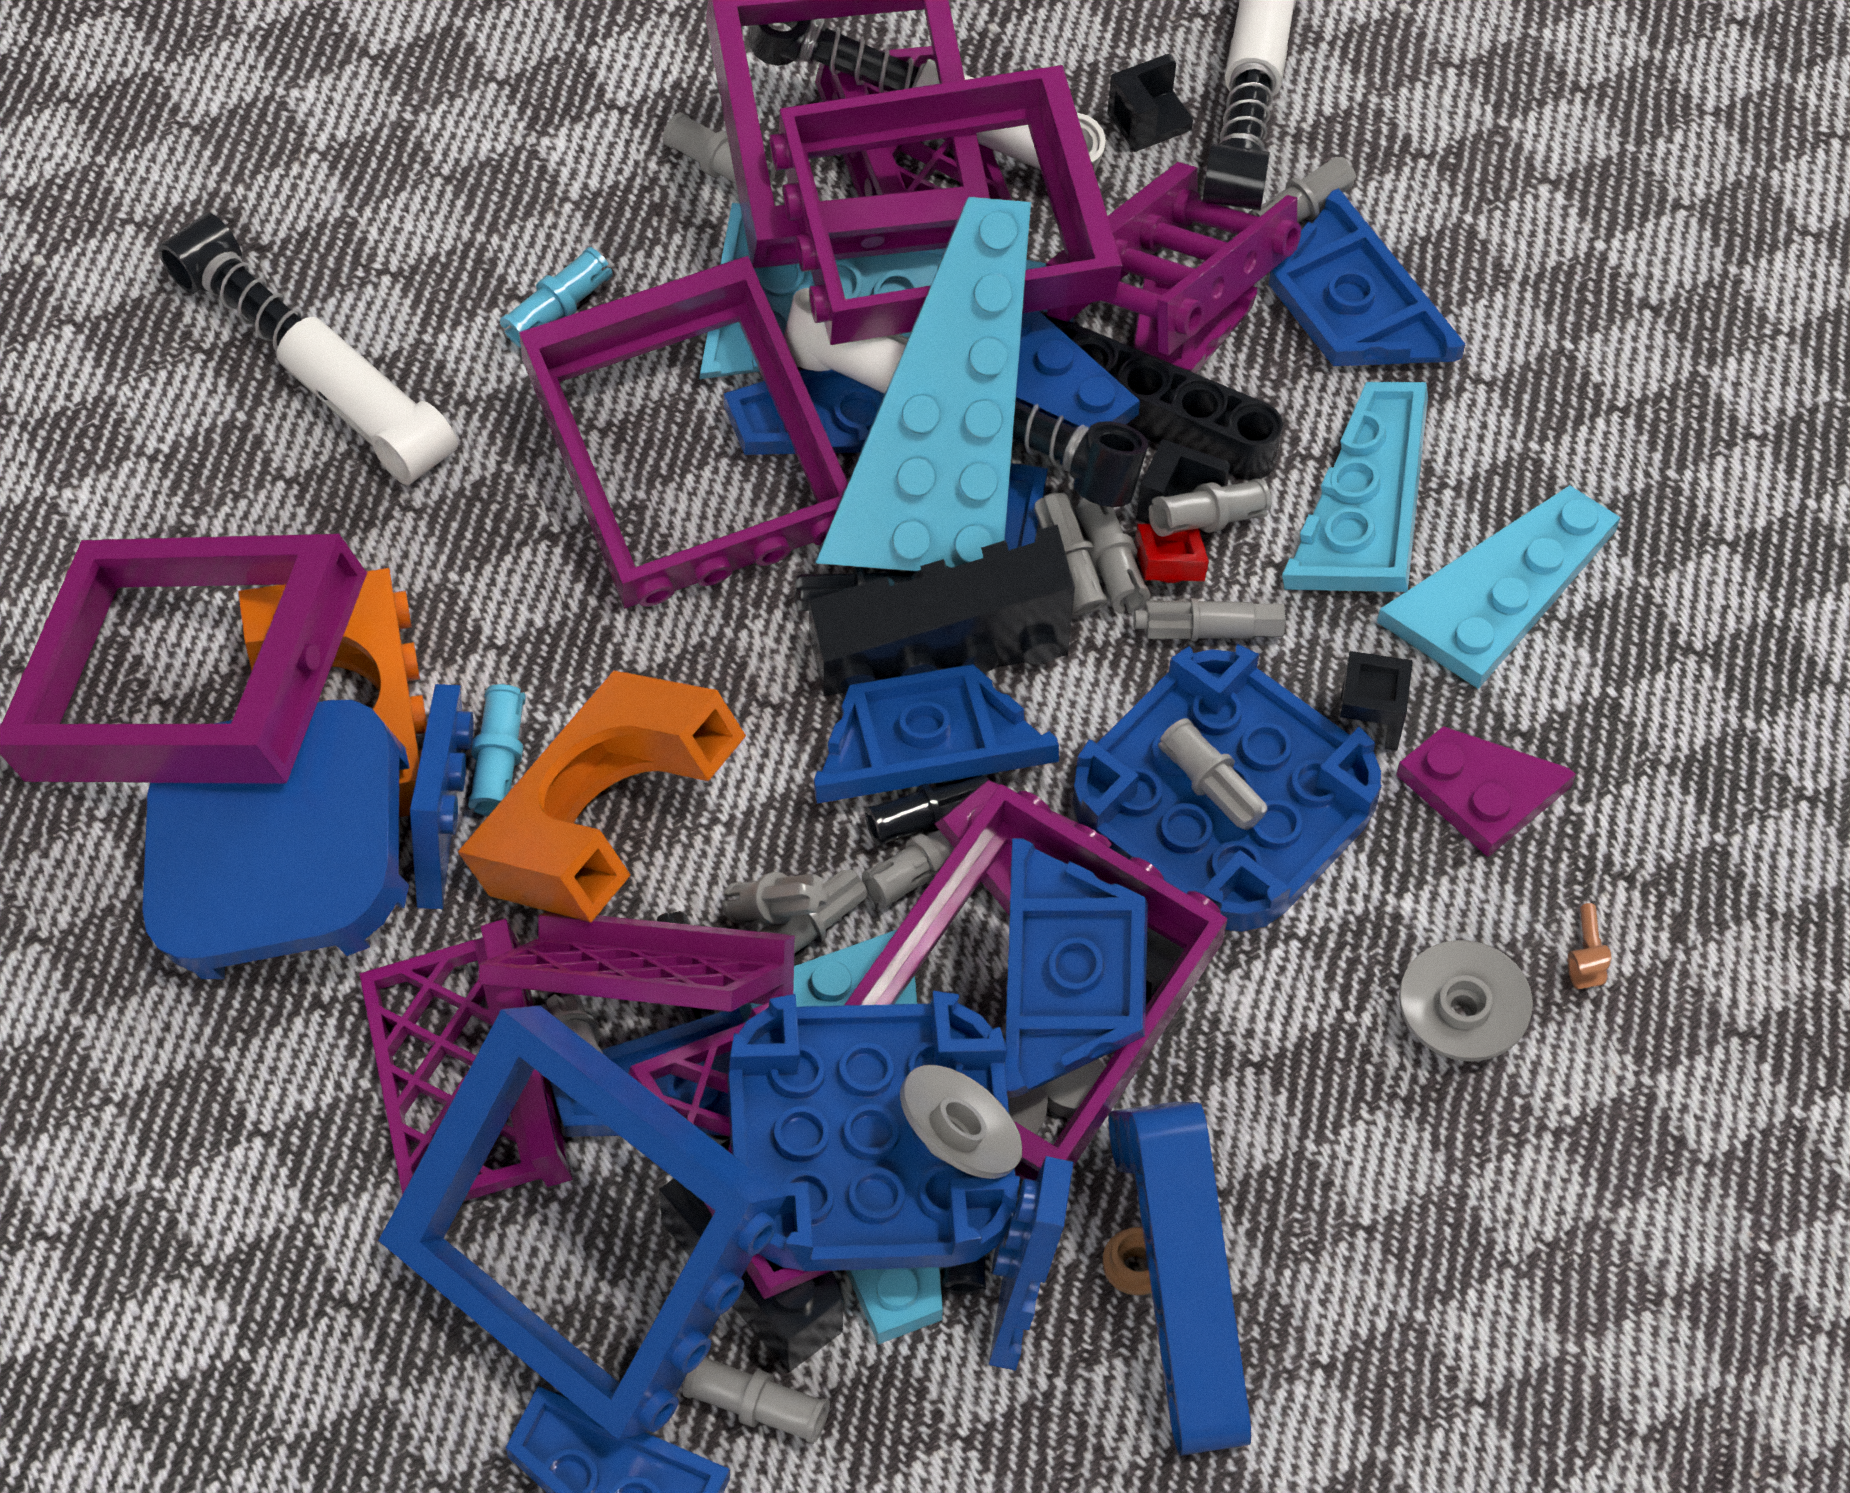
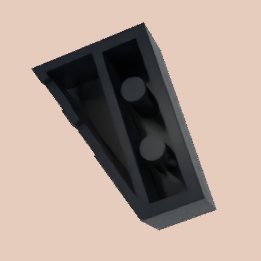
M730 1138L721 1144V1146L725 1148L727 1151L730 1144ZM673 1178L659 1189L662 1225L685 1252L691 1256L710 1222L712 1214L704 1201ZM766 1259L774 1272L783 1269V1267ZM747 1270L743 1273L741 1279L744 1281V1288L732 1307L789 1373L843 1333L844 1299L832 1271L766 1299L761 1295Z

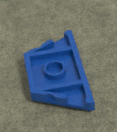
M1339 188L1331 191L1326 198L1325 207L1313 223L1308 221L1301 230L1297 250L1270 271L1268 285L1332 366L1455 362L1461 359L1464 353L1465 342Z
M974 664L853 684L849 686L842 704V719L834 725L829 738V754L823 770L817 771L815 775V798L818 804L917 787L925 783L928 785L1059 762V743L1057 737L1050 731L1041 735L1024 720V708L1009 695L998 692L994 688L992 680Z
M1012 838L1005 1041L1007 1047L1005 1076L1008 1097H1020L1145 1037L1148 919L1146 898L1119 884L1105 883L1097 879L1093 872L1071 861L1066 864L1035 849L1033 843L1023 838Z

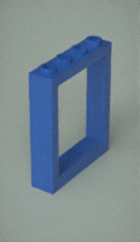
M542 1006L501 1009L378 1241L617 1440H621L649 1431L655 1432L662 1428L672 1417L679 1403V1399L675 1395L688 1373L698 1367L709 1352L711 1340L708 1336L721 1314L728 1311L742 1293L744 1281L741 1277L752 1257L761 1252L774 1236L777 1229V1222L774 1218L786 1196ZM534 1069L715 1210L620 1383L444 1239Z

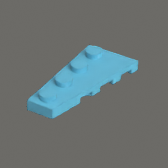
M1569 485L1408 590V592L1403 593L1380 608L1377 623L1479 689L1617 530L1621 517Z

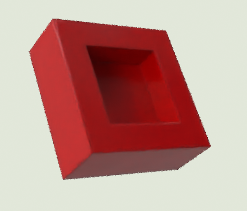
M1137 524L1134 544L1138 551L1137 556L1144 580H1156L1164 583L1205 581L1209 560L1199 528L1162 537L1154 532L1151 524Z

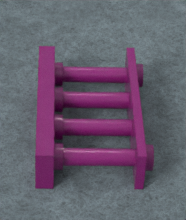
M1181 162L1175 163L1108 215L1122 262V269L1116 298L1102 300V302L1158 319V352L1166 355L1171 354L1297 250L1301 237V226L1297 222L1298 198L1286 195L1260 217L1219 204L1202 202L1201 196L1198 193V167ZM1196 222L1237 236L1227 243L1186 230L1185 228ZM1163 247L1204 260V262L1195 269L1152 254ZM1062 250L1049 260L1046 266L1068 263L1065 250ZM1131 273L1171 286L1172 288L1165 294L1160 295L1120 282V280ZM1090 303L1047 309V315L1068 322Z

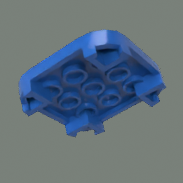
M1237 644L1235 652L1210 649L1193 653L1192 648L1188 646L1170 659L1169 672L1097 743L1091 739L1088 740L1077 759L1072 805L1078 823L1088 826L1097 833L1107 837L1112 843L1109 847L1110 849L1129 860L1132 857H1137L1149 862L1161 872L1164 881L1184 893L1195 891L1212 900L1220 909L1221 915L1228 918L1225 930L1243 932L1265 927L1290 909L1364 831L1375 813L1382 786L1381 769L1374 754L1375 742L1360 726L1349 735L1257 668L1258 653ZM1188 718L1202 736L1221 755L1229 754L1234 759V771L1267 805L1266 814L1254 827L1248 830L1237 827L1206 793L1205 795H1197L1192 790V781L1187 777V774L1158 747V743L1162 742L1160 740L1161 736L1171 725L1181 719Z
M327 700L318 702L287 783H150L147 793L142 910L146 932L158 949L175 964L194 972L201 979H225V966L337 946L346 956L370 948L366 938L385 923L395 905L399 908H405L409 884L399 875V770L410 768L405 746L372 708L354 700ZM232 720L214 724H231Z
M933 991L930 1004L797 1007L796 994L769 999L768 1008L747 1020L738 1034L734 1033L727 1079L731 1154L786 1196L774 1218L777 1222L776 1232L767 1246L758 1254L783 1268L803 1271L951 1267L977 1261L996 1248L1007 1232L1017 1203L1020 1176H1015L1014 1168L1008 1175L1001 1178H981L965 1173L934 1156L909 1124L901 1106L900 1089L904 1079L915 1068L923 1065L943 1066L956 1070L979 1083L1009 1113L1004 1066L1007 1047L1000 1027L992 1029L980 1014L959 1004L960 994Z

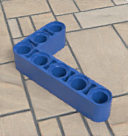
M1176 1101L1110 1111L1108 1114L1109 1138L1116 1169L1119 1172L1135 1174L1169 1417L1179 1456L1248 1446L1251 1444L1250 1414L1210 1139L1202 1105L1199 1102Z

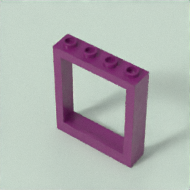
M708 0L706 24L749 256L753 268L799 264L795 238L796 235H801L798 220L788 221L784 205L775 206L741 26L924 9L938 79L941 84L965 80L949 0ZM977 134L951 137L961 187L820 201L835 260L945 249L968 197L990 199Z
M1063 65L780 108L779 133L770 135L772 162L776 171L785 170L788 184L783 185L782 188L786 216L788 221L798 220L801 235H796L795 238L798 263L802 272L811 271L815 286L809 287L811 313L815 323H825L830 345L912 332V327L930 286L845 299L809 159L1028 125L1068 263L1026 270L1022 314L1116 298L1122 262Z
M749 256L519 332L522 361L624 609L637 604L645 607L654 606L668 600L675 591L697 583L701 586L714 585L728 578L734 570L754 563L760 566L771 565L784 559L791 550L811 543L819 546L822 545L848 482ZM739 322L774 405L782 419L784 428L792 441V446L817 504L635 567L559 382Z
M340 534L81 540L49 616L44 623L32 655L22 673L21 680L5 717L0 724V755L24 782L287 783L366 578V570ZM286 585L231 724H60L118 588Z
M1000 784L845 1005L895 1004L1007 843L1012 846V838H1023L1033 843L1035 849L1066 864L1071 861L1093 872L1097 879L1105 883L1119 884L1144 896L1148 904L1147 927L1180 946L1184 951L1146 1006L1145 1037L1117 1049L1054 1145L1014 1121L1022 1141V1156L1015 1167V1176H1020L1021 1180L1025 1178L1035 1180L1046 1156L1074 1162V1167L1222 945L1228 918L1221 915L1218 906L1208 897L1195 891L1184 893L1164 881L1161 872L1149 862L1137 857H1132L1129 860L1107 847L1104 838L1090 827L1083 824L1072 826L1051 814L1049 806L1036 795L1023 790L1016 793Z

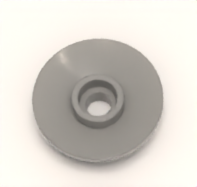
M1469 940L1442 942L1421 952L1408 966L1403 976L1399 993L1401 1013L1411 1033L1424 1046L1435 1053L1460 1061L1487 1060L1510 1050L1526 1032L1533 1008L1529 983L1517 964L1494 947ZM1456 1005L1466 1006L1473 1012V1016L1460 1015L1451 1008Z
M938 1065L917 1067L904 1079L900 1089V1101L903 1112L915 1133L934 1156L965 1173L988 1179L1004 1177L1018 1165L1022 1156V1141L1019 1131L1006 1109L987 1089L956 1070Z

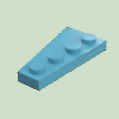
M1426 382L1365 383L1340 441L1342 449L1334 467L1328 468L1321 484L1322 495L1313 515L1308 514L1300 533L1301 543L1294 559L1289 558L1282 574L1285 590L1408 592L1428 403Z

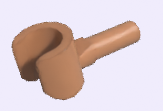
M1586 903L1580 907L1584 949L1568 953L1569 975L1576 989L1604 985L1608 978L1606 970L1609 968L1612 959L1608 946L1601 944L1596 906L1592 903Z

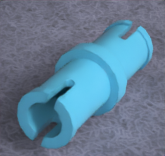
M588 247L556 276L546 275L536 284L537 291L500 319V324L503 328L511 326L504 331L514 344L521 348L519 332L575 314L577 312L576 304L604 281L612 278L613 272L611 268L607 267L603 271L601 270L608 265L607 260L597 250Z
M497 684L489 686L485 690V707L481 733L473 739L471 755L476 760L468 807L470 809L474 808V812L484 816H489L511 790L514 766L522 761L523 744L518 740L526 694L524 692L520 693L521 689L511 685Z

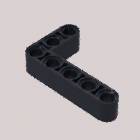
M1040 311L1140 400L1139 415L1126 425L1141 432L1147 440L1160 444L1161 440L1164 439L1225 460L1230 463L1229 474L1245 480L1262 479L1275 469L1283 422L1281 415L1274 407L1078 324L1048 316L1047 312ZM1018 441L1012 442V451H1011V453L1013 452V450L1015 449L1016 445L1018 444Z

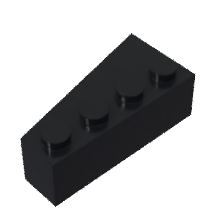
M1058 524L1037 530L1038 541L1009 550L1007 542L1004 540L981 547L982 559L952 568L948 567L944 559L920 566L921 570L914 573L908 581L895 585V582L886 576L809 600V636L823 696L841 693L846 695L849 686L853 684L974 664L983 673H987L997 667L1021 663L1039 665L1050 662L1056 657L1068 656L1075 585Z

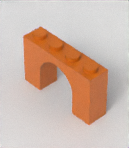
M384 568L366 571V578L331 667H340L354 671L368 679L379 690V697L373 710L405 746L410 768L399 770V817L410 816L422 750H418L416 734L426 732L427 719L423 695L410 697L408 681L420 680L414 642L405 644L401 642L400 629L412 628L406 590L393 592L390 569ZM273 585L238 591L244 639L251 670L254 667L286 585Z
M614 670L459 849L458 853L490 897L591 923L631 874L600 829L574 823L581 811L593 798L609 786L624 778L643 772L660 771L709 781L743 741L746 734L718 690Z

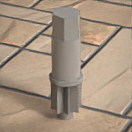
M1190 598L1189 601L1146 600V610H1134L1133 615L1134 629H1146L1145 638L1188 639L1190 642H1196L1198 639L1283 637L1286 622L1284 604L1198 601L1197 598Z

